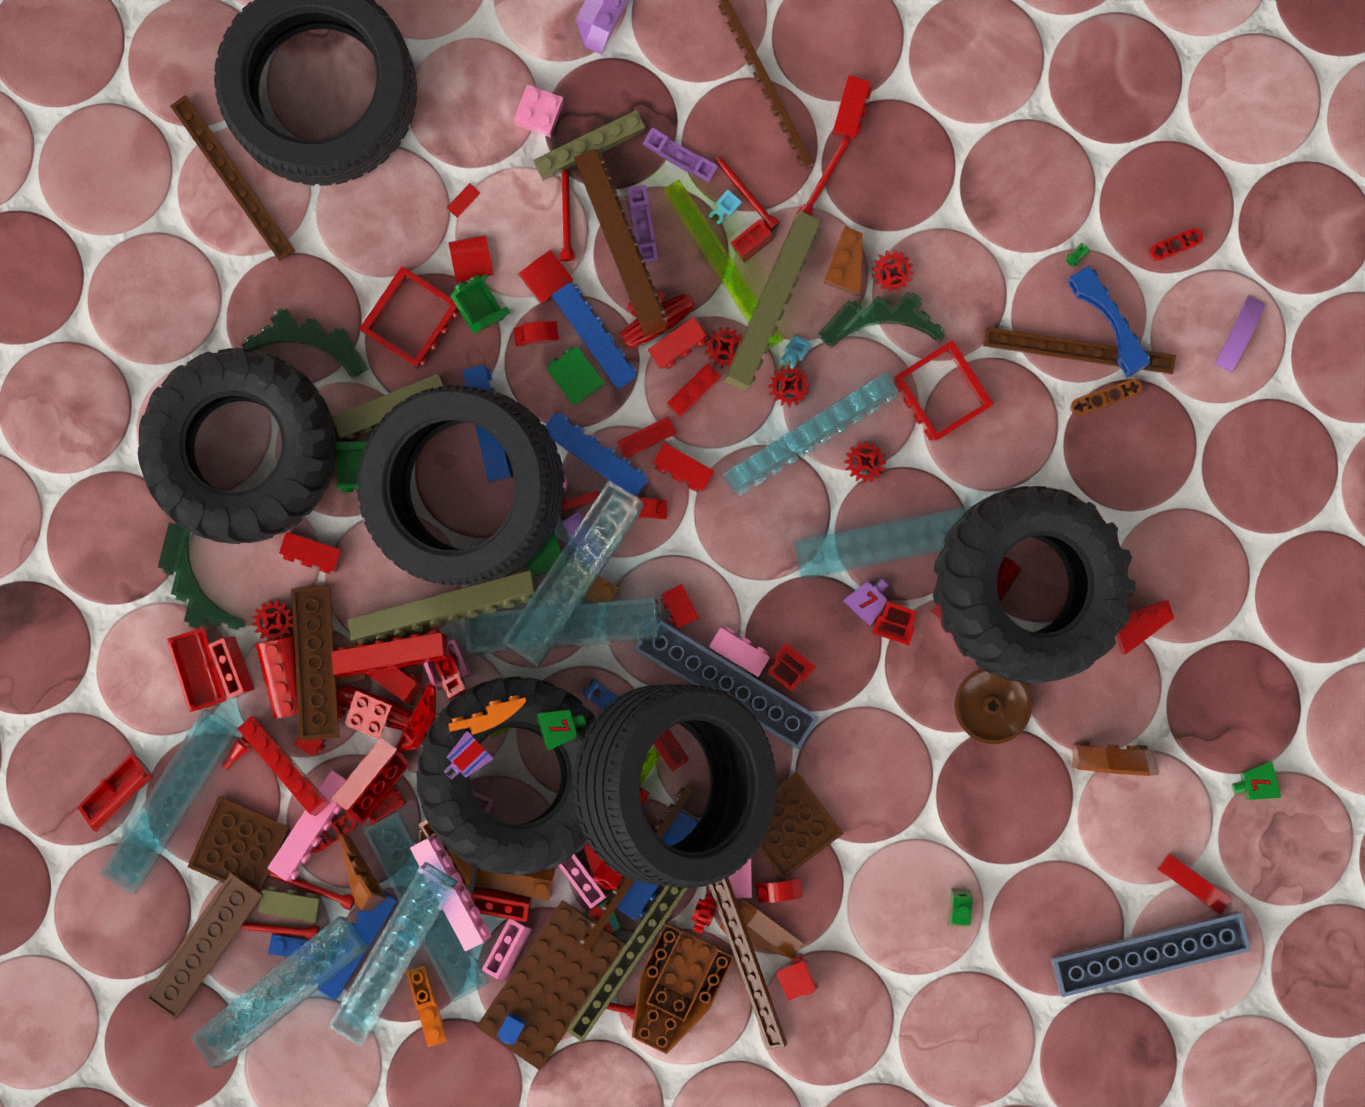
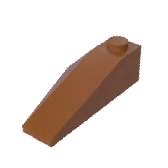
M340 834L339 840L351 892L355 899L354 904L359 910L370 912L388 898L350 836Z
M556 866L548 870L543 869L537 873L523 875L497 874L477 868L474 885L550 900Z
M741 898L739 900L738 906L752 945L792 959L804 943L747 899ZM722 923L719 928L725 931L724 925Z

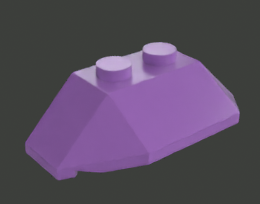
M629 0L584 1L576 17L584 47L602 55Z

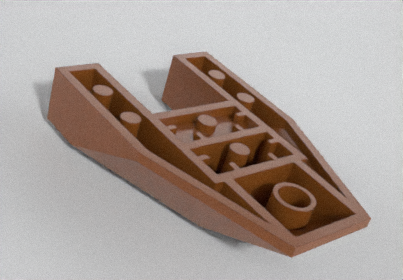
M1079 741L1078 745H1073L1072 768L1112 774L1159 775L1154 751L1149 750L1148 746L1127 745V749H1119V745L1107 744V748L1090 746V742Z

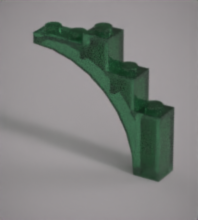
M908 291L893 308L890 306L892 303L883 296L881 298L879 295L864 312L861 311L862 307L856 301L851 302L848 300L817 336L832 349L839 341L851 333L868 326L880 324H896L914 328L927 334L938 343L942 341L946 334L943 333L945 330L936 323L934 325L929 320L930 316L927 313L918 310L922 305L920 302L921 298L914 292L911 294Z
M281 308L273 313L274 316L270 318L274 324L273 326H265L260 330V334L247 337L244 340L245 343L241 344L243 349L249 351L276 343L305 344L320 349L332 356L343 366L352 379L369 369L344 328L334 329L329 333L330 336L327 337L315 318L303 321L301 323L302 326L299 327L287 308L285 310Z
M169 523L158 568L163 569L162 573L174 575V572H176L171 595H175V599L187 602V599H189L184 622H188L189 627L197 629L200 626H206L207 620H209V624L220 626L221 623L228 624L227 628L238 631L239 627L245 628L247 620L235 617L222 610L204 593L197 582L190 562V532L180 525Z

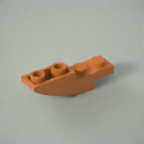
M520 695L509 697V701L501 703V700L491 701L489 706L485 707L487 715L479 712L471 714V719L464 720L463 716L454 718L452 723L448 724L449 730L452 732L469 728L471 735L491 729L516 713L526 702V698H520Z
M425 966L406 971L427 1046L432 1047L447 1042L441 1013Z

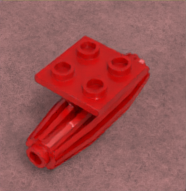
M656 289L668 322H665L667 329L646 338L630 301L625 310L636 317V319L619 333L627 348L632 349L647 343L677 325L694 310L693 305H695V302L690 295L686 296L683 293L663 302L664 292Z
M349 685L337 688L338 703L349 710L344 725L376 739H381L385 727L403 731L412 715V712L398 703L371 691Z

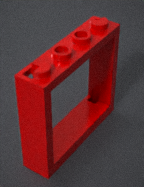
M401 266L359 330L418 369L420 366L423 367L428 361L427 355L431 350L434 351L439 344L437 340L441 335L444 336L450 328L448 324L452 319L455 320L458 317L460 311L450 297ZM407 277L450 305L415 359L371 331Z
M953 340L893 378L895 389L898 392H902L905 397L903 398L904 403L908 408L913 409L915 412L913 415L914 419L918 424L923 425L925 436H927L929 441L932 440L933 443L994 405ZM948 351L982 406L937 433L903 378Z

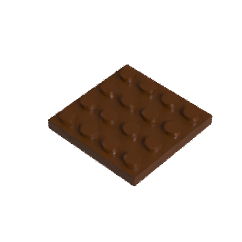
M798 772L777 786L776 805L773 808L774 815L771 817L772 821L769 824V830L765 833V838L762 839V844L758 846V849L782 880L844 834Z
M218 796L187 867L222 883L233 872L261 892L270 872L267 868L280 850L290 826Z

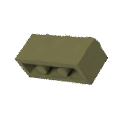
M268 886L262 889L261 893L263 895L260 898L258 913L311 922L318 921L322 898L317 897L316 893L306 892L303 895L298 894V890L287 889L286 892L279 891V887Z

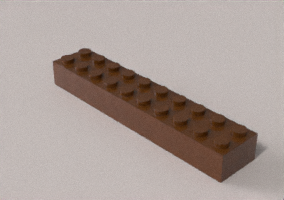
M596 149L575 156L574 159L645 338L666 330L665 322H668L666 313L659 300L644 258L640 253L636 238L632 233L631 226L626 218L625 211L620 203L602 154L598 155Z

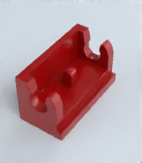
M759 219L731 241L730 244L734 252H737L740 259L745 263L774 239L771 231Z
M667 729L654 742V746L672 772L690 760L670 729Z
M397 787L389 791L369 816V821L372 825L407 803Z

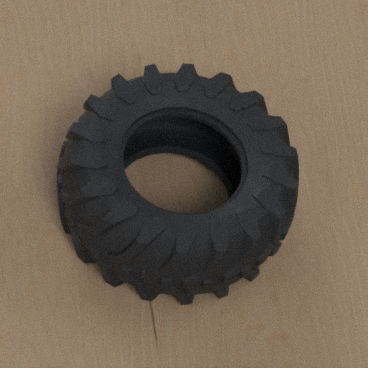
M228 348L218 350V353L205 352L188 361L185 367L183 365L177 366L161 384L162 387H157L153 391L145 414L142 415L139 423L138 461L146 486L153 499L178 525L202 538L215 542L230 544L255 543L271 539L274 535L283 534L292 529L303 520V516L309 515L318 505L324 494L323 491L328 488L333 475L334 459L336 457L335 428L333 427L332 416L323 396L319 395L315 385L293 365L274 355L253 349L249 351L242 348ZM238 401L260 404L272 413L280 428L282 449L279 461L271 475L254 488L241 492L217 490L202 476L196 463L195 440L198 430L204 420L214 410L223 405Z
M1046 486L1011 488L979 501L962 515V518L947 532L943 540L945 546L934 563V572L938 574L933 592V599L935 604L941 606L942 628L945 633L953 635L959 652L964 657L968 656L976 660V664L984 671L1004 677L1006 680L1022 683H1046L1071 677L1087 670L1096 660L1107 654L1116 644L1115 636L1126 626L1131 615L1126 606L1136 591L1135 581L1128 578V568L1132 556L1129 550L1121 549L1119 545L1118 527L1113 522L1106 523L1093 503L1079 501L1076 496L1068 491L1046 488ZM1029 537L1043 541L1057 552L1065 565L1069 583L1066 603L1058 617L1048 626L1035 632L1023 629L1009 618L1000 603L997 592L998 571L1005 555L1014 545Z
M503 677L485 681L473 688L467 689L450 701L445 709L443 708L422 742L418 757V771H416L417 789L422 803L421 808L431 829L453 854L485 871L497 874L523 875L537 873L543 869L548 870L560 865L588 844L585 839L586 836L582 833V828L579 826V819L576 817L577 812L574 808L575 801H573L574 793L572 790L574 789V784L572 783L579 746H581V741L585 738V733L589 730L590 724L594 723L596 716L589 708L582 705L583 702L576 696L544 680ZM520 695V698H526L523 706L507 720L491 729L472 735L479 744L494 732L504 728H522L542 737L536 716L539 713L570 710L572 717L583 715L586 726L576 729L577 737L553 749L559 761L561 771L559 791L551 806L534 820L522 824H508L493 818L481 808L475 799L470 784V775L465 778L461 773H458L451 780L444 773V770L452 764L447 758L448 754L466 731L470 733L469 728L450 732L448 724L452 723V719L462 716L464 720L471 719V714L479 712L487 715L485 707L489 706L491 701L501 700V703L509 701V697Z

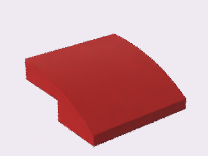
M486 235L448 242L456 282L469 280L476 275L480 277L485 274L487 276L494 275Z
M551 250L518 273L540 304L550 299L554 293L574 280Z

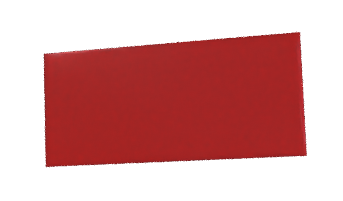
M469 183L447 206V209L458 218L478 197L480 192Z

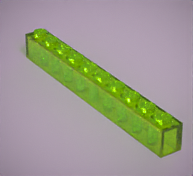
M678 179L664 188L663 194L746 322L749 323L758 300ZM778 330L774 337H770L768 341L771 343L768 351L783 342V338Z

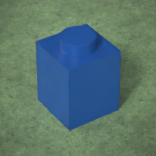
M509 1012L497 1034L499 1040L507 1045H514L527 1020Z

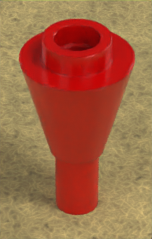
M236 737L228 758L222 764V767L226 770L229 769L234 761L251 750L249 742L244 737Z

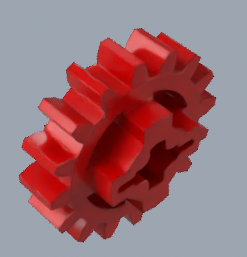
M886 250L885 256L879 254L880 260H874L877 265L876 267H871L876 272L872 277L878 278L875 282L877 285L882 283L881 289L884 290L888 287V291L892 292L895 287L899 291V286L906 287L905 281L911 282L908 276L914 273L909 270V268L913 267V264L907 263L910 258L908 256L904 257L903 252L897 255L896 250H893L892 254ZM893 258L891 262L885 263L886 260ZM901 263L904 265V273L901 270ZM886 267L895 269L899 274L890 273ZM880 269L884 271L883 279L880 274ZM900 279L899 281L892 283L893 280Z
M719 327L718 333L713 330V337H707L710 343H705V347L709 348L705 351V354L711 355L708 358L709 361L715 360L714 366L720 363L722 369L725 364L730 367L735 355L733 347L736 344L739 346L740 339L742 338V334L736 335V329L730 332L729 327L726 328V331ZM723 335H728V336H731L732 338H730V339H724L722 336H723ZM716 341L718 347L713 352L712 345L713 342ZM721 342L724 345H730L728 348L729 352L726 350L721 351ZM720 356H725V357H727L729 360H722V359H719V357H720Z
M788 365L787 370L780 367L781 372L774 371L776 377H770V381L773 382V384L768 386V388L773 389L770 392V396L776 395L774 401L781 400V406L785 402L788 407H791L792 402L797 406L798 400L804 401L803 395L809 394L805 390L810 388V384L805 383L809 378L803 377L805 371L797 372V366L794 370H791L790 365ZM785 374H794V376L786 377ZM796 380L792 387L793 390L788 389L785 392H783L786 387V382L790 384L791 382ZM777 381H779V383L781 384V390L779 392L777 391L776 387ZM799 381H801L802 383L801 392L797 388V383ZM793 395L795 398L787 399L784 396Z
M865 441L864 445L861 446L858 442L856 449L853 446L850 448L852 453H846L849 459L845 460L844 463L849 464V466L845 470H851L849 476L853 477L855 475L857 482L860 478L863 479V483H866L868 478L873 482V476L879 478L880 474L878 472H884L885 470L881 467V465L886 464V461L881 459L885 454H879L881 448L875 449V443L868 446L867 441ZM860 450H869L872 452H870L869 454H863ZM853 457L857 459V466L855 468L852 463ZM875 457L878 460L877 468L873 465ZM861 458L864 460L868 458L870 460L868 462L869 466H862ZM860 471H868V472L871 473V474H869V475H862V474H860L859 472H860Z
M270 600L268 601V606L262 603V609L256 608L258 615H253L252 618L257 620L252 623V626L258 627L255 633L261 632V639L267 636V641L272 638L286 637L285 633H292L289 630V627H293V624L290 623L293 617L289 616L292 610H286V604L280 606V601H276L275 605H273V602ZM272 608L277 609L274 613L266 612L267 610ZM283 615H285L286 624L283 623ZM277 617L275 620L277 622V625H270V618ZM261 618L264 619V627H262ZM273 629H278L281 631L277 634H270V632H272Z
M707 891L704 900L699 898L691 919L695 921L693 931L702 934L705 925L710 926L717 908L716 904H713L714 897L711 892Z

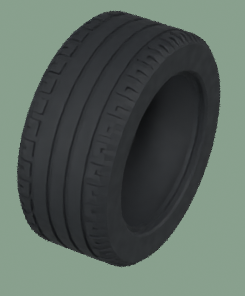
M374 0L250 1L242 8L243 11L240 14L238 13L232 20V25L227 28L223 36L224 40L220 43L217 52L218 58H216L214 69L216 75H214V86L217 103L220 106V112L236 140L265 169L281 178H286L295 183L301 182L304 185L315 186V184H319V186H329L332 183H336V185L342 184L350 179L360 178L366 172L370 173L378 168L377 165L383 164L390 157V154L399 147L401 139L405 138L409 130L408 126L412 123L413 111L416 108L417 79L414 63L403 36L393 19ZM329 29L346 33L366 46L373 54L376 64L377 79L375 91L367 110L361 118L342 133L315 140L295 138L271 126L265 120L261 110L259 84L263 68L274 50L290 37L309 30Z
M439 386L423 390L419 394L415 393L406 398L404 402L401 401L392 408L391 412H387L380 420L381 423L379 425H376L370 434L371 438L367 440L363 449L364 454L360 458V472L357 474V484H359V489H357L358 501H360L361 505L359 508L361 516L365 520L364 524L367 531L372 535V540L378 548L382 549L381 552L390 561H394L393 564L403 571L406 570L408 574L416 578H422V580L443 585L485 583L515 573L518 569L527 565L531 559H534L542 551L541 548L543 546H546L551 538V533L555 531L559 522L557 520L558 516H561L563 508L562 499H564L565 488L563 487L565 482L564 470L561 467L563 464L560 454L557 453L558 448L555 441L549 436L550 432L544 424L540 423V419L520 402H516L506 395L475 387ZM461 423H473L482 427L500 442L510 459L515 482L512 505L501 527L484 542L467 549L451 547L439 541L427 531L414 510L410 491L413 466L424 445L440 431Z
M648 685L633 689L617 697L616 700L610 702L595 717L594 723L590 724L589 730L586 731V736L582 739V744L578 749L579 754L576 756L577 761L574 765L576 768L575 772H573L574 780L572 784H574V789L572 790L574 793L573 801H575L574 808L577 812L576 817L579 819V826L582 828L581 831L586 836L585 839L589 846L594 849V853L602 861H605L607 866L626 878L642 883L697 888L712 885L736 873V870H740L747 863L748 859L752 858L753 853L757 851V847L762 844V839L765 838V833L769 830V824L772 821L771 817L774 815L773 808L776 805L775 798H777V777L775 775L777 769H775L776 763L773 760L774 754L771 752L772 747L768 743L769 739L765 736L764 729L761 728L757 718L752 715V712L744 704L726 692L703 685ZM679 724L695 737L703 749L710 773V792L704 814L697 826L683 840L669 846L655 834L647 822L640 797V778L644 761L654 742L667 729Z

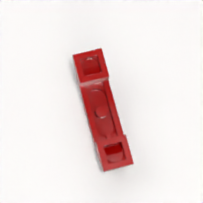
M449 648L450 659L434 661V664L443 681L442 685L448 699L451 700L467 689L458 664Z
M1170 854L1166 856L1157 869L1220 915L1232 900Z

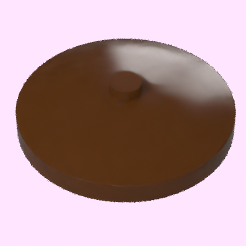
M979 669L968 675L960 684L954 701L955 715L961 728L973 739L987 744L1005 743L1017 737L1027 726L1032 713L1031 694L1025 683L1006 680L1004 677Z

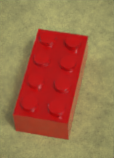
M381 738L373 745L372 750L360 761L358 767L348 776L341 788L335 792L332 800L348 815L363 825L411 764L396 748Z

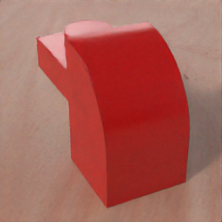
M557 321L531 322L513 328L516 347L535 343L546 344L559 340Z
M623 498L622 518L667 519V500Z
M602 861L593 880L606 890L617 889L623 876L607 866L605 861Z
M800 878L756 883L759 903L782 902L803 897Z

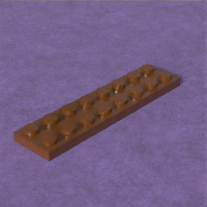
M330 585L291 589L300 741L340 738L336 676L333 675L331 652L334 651Z
M231 872L143 999L175 1021L263 894Z

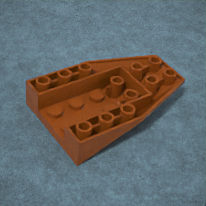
M665 921L639 977L632 1038L668 1054L710 1010L735 958L734 954Z

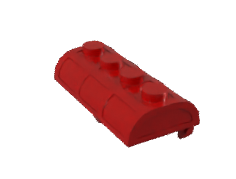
M202 627L168 638L169 650L189 711L194 712L227 701L219 673L208 647L209 641L205 628Z
M293 635L255 643L273 719L298 714Z
M131 753L106 779L100 781L101 784L77 808L91 829L98 832L153 778V775L146 765L136 755Z

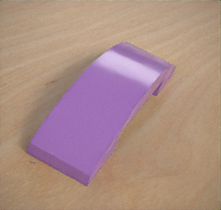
M651 128L643 142V145L655 154L709 183L718 167L704 157H699L670 140L668 136L654 128Z
M646 185L629 187L627 192L635 238L645 263L659 261Z
M1247 296L1239 312L1238 319L1214 363L1215 365L1229 372L1233 371L1263 312L1264 303Z

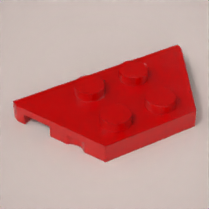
M428 683L394 747L398 751L418 749L423 739L427 736V731L436 718V686Z

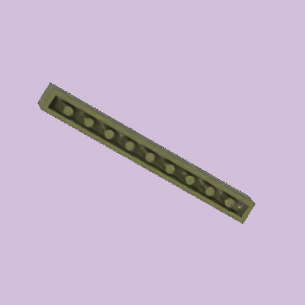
M802 211L795 216L723 380L724 382L742 391L753 386L756 380L754 376L755 371H759L763 364L761 357L763 353H767L771 345L768 341L770 337H774L778 329L775 325L778 320L782 319L785 310H783L784 304H788L792 296L790 293L791 288H795L798 283L799 277H797V274L803 270L806 264L804 258L806 254H810L813 248L811 242L813 238H817L820 232V228H818L820 220Z
M526 571L348 619L350 640L355 645L367 644L368 646L369 643L375 641H386L392 637H403L407 633L422 632L429 627L437 628L444 623H456L463 618H475L478 614L493 613L497 609L512 608L520 603H531L539 598L536 577L531 571Z
M665 886L568 1028V1033L581 1042L585 1040L688 888Z

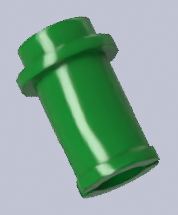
M1080 243L1071 254H1067L1065 260L1071 267L1078 266L1079 261L1090 250L1086 245L1084 246L1083 243Z

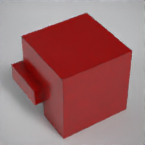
M886 602L881 616H877L872 634L909 646L915 629L912 624L917 611Z
M785 643L774 656L776 661L768 669L767 673L789 691H792L800 680L804 682L816 666Z
M802 953L794 956L791 959L792 962L782 965L776 971L788 1001L804 994L806 996L812 994L819 987L817 983L814 984L806 965L808 960L803 958Z

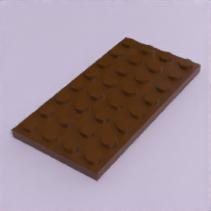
M563 899L476 1026L539 1071L626 945V942L603 928L589 951L586 953L581 950L582 944L579 942L585 933L589 935L593 928L590 925L593 920ZM509 1012L527 1020L514 1045H507L501 1042L497 1036Z

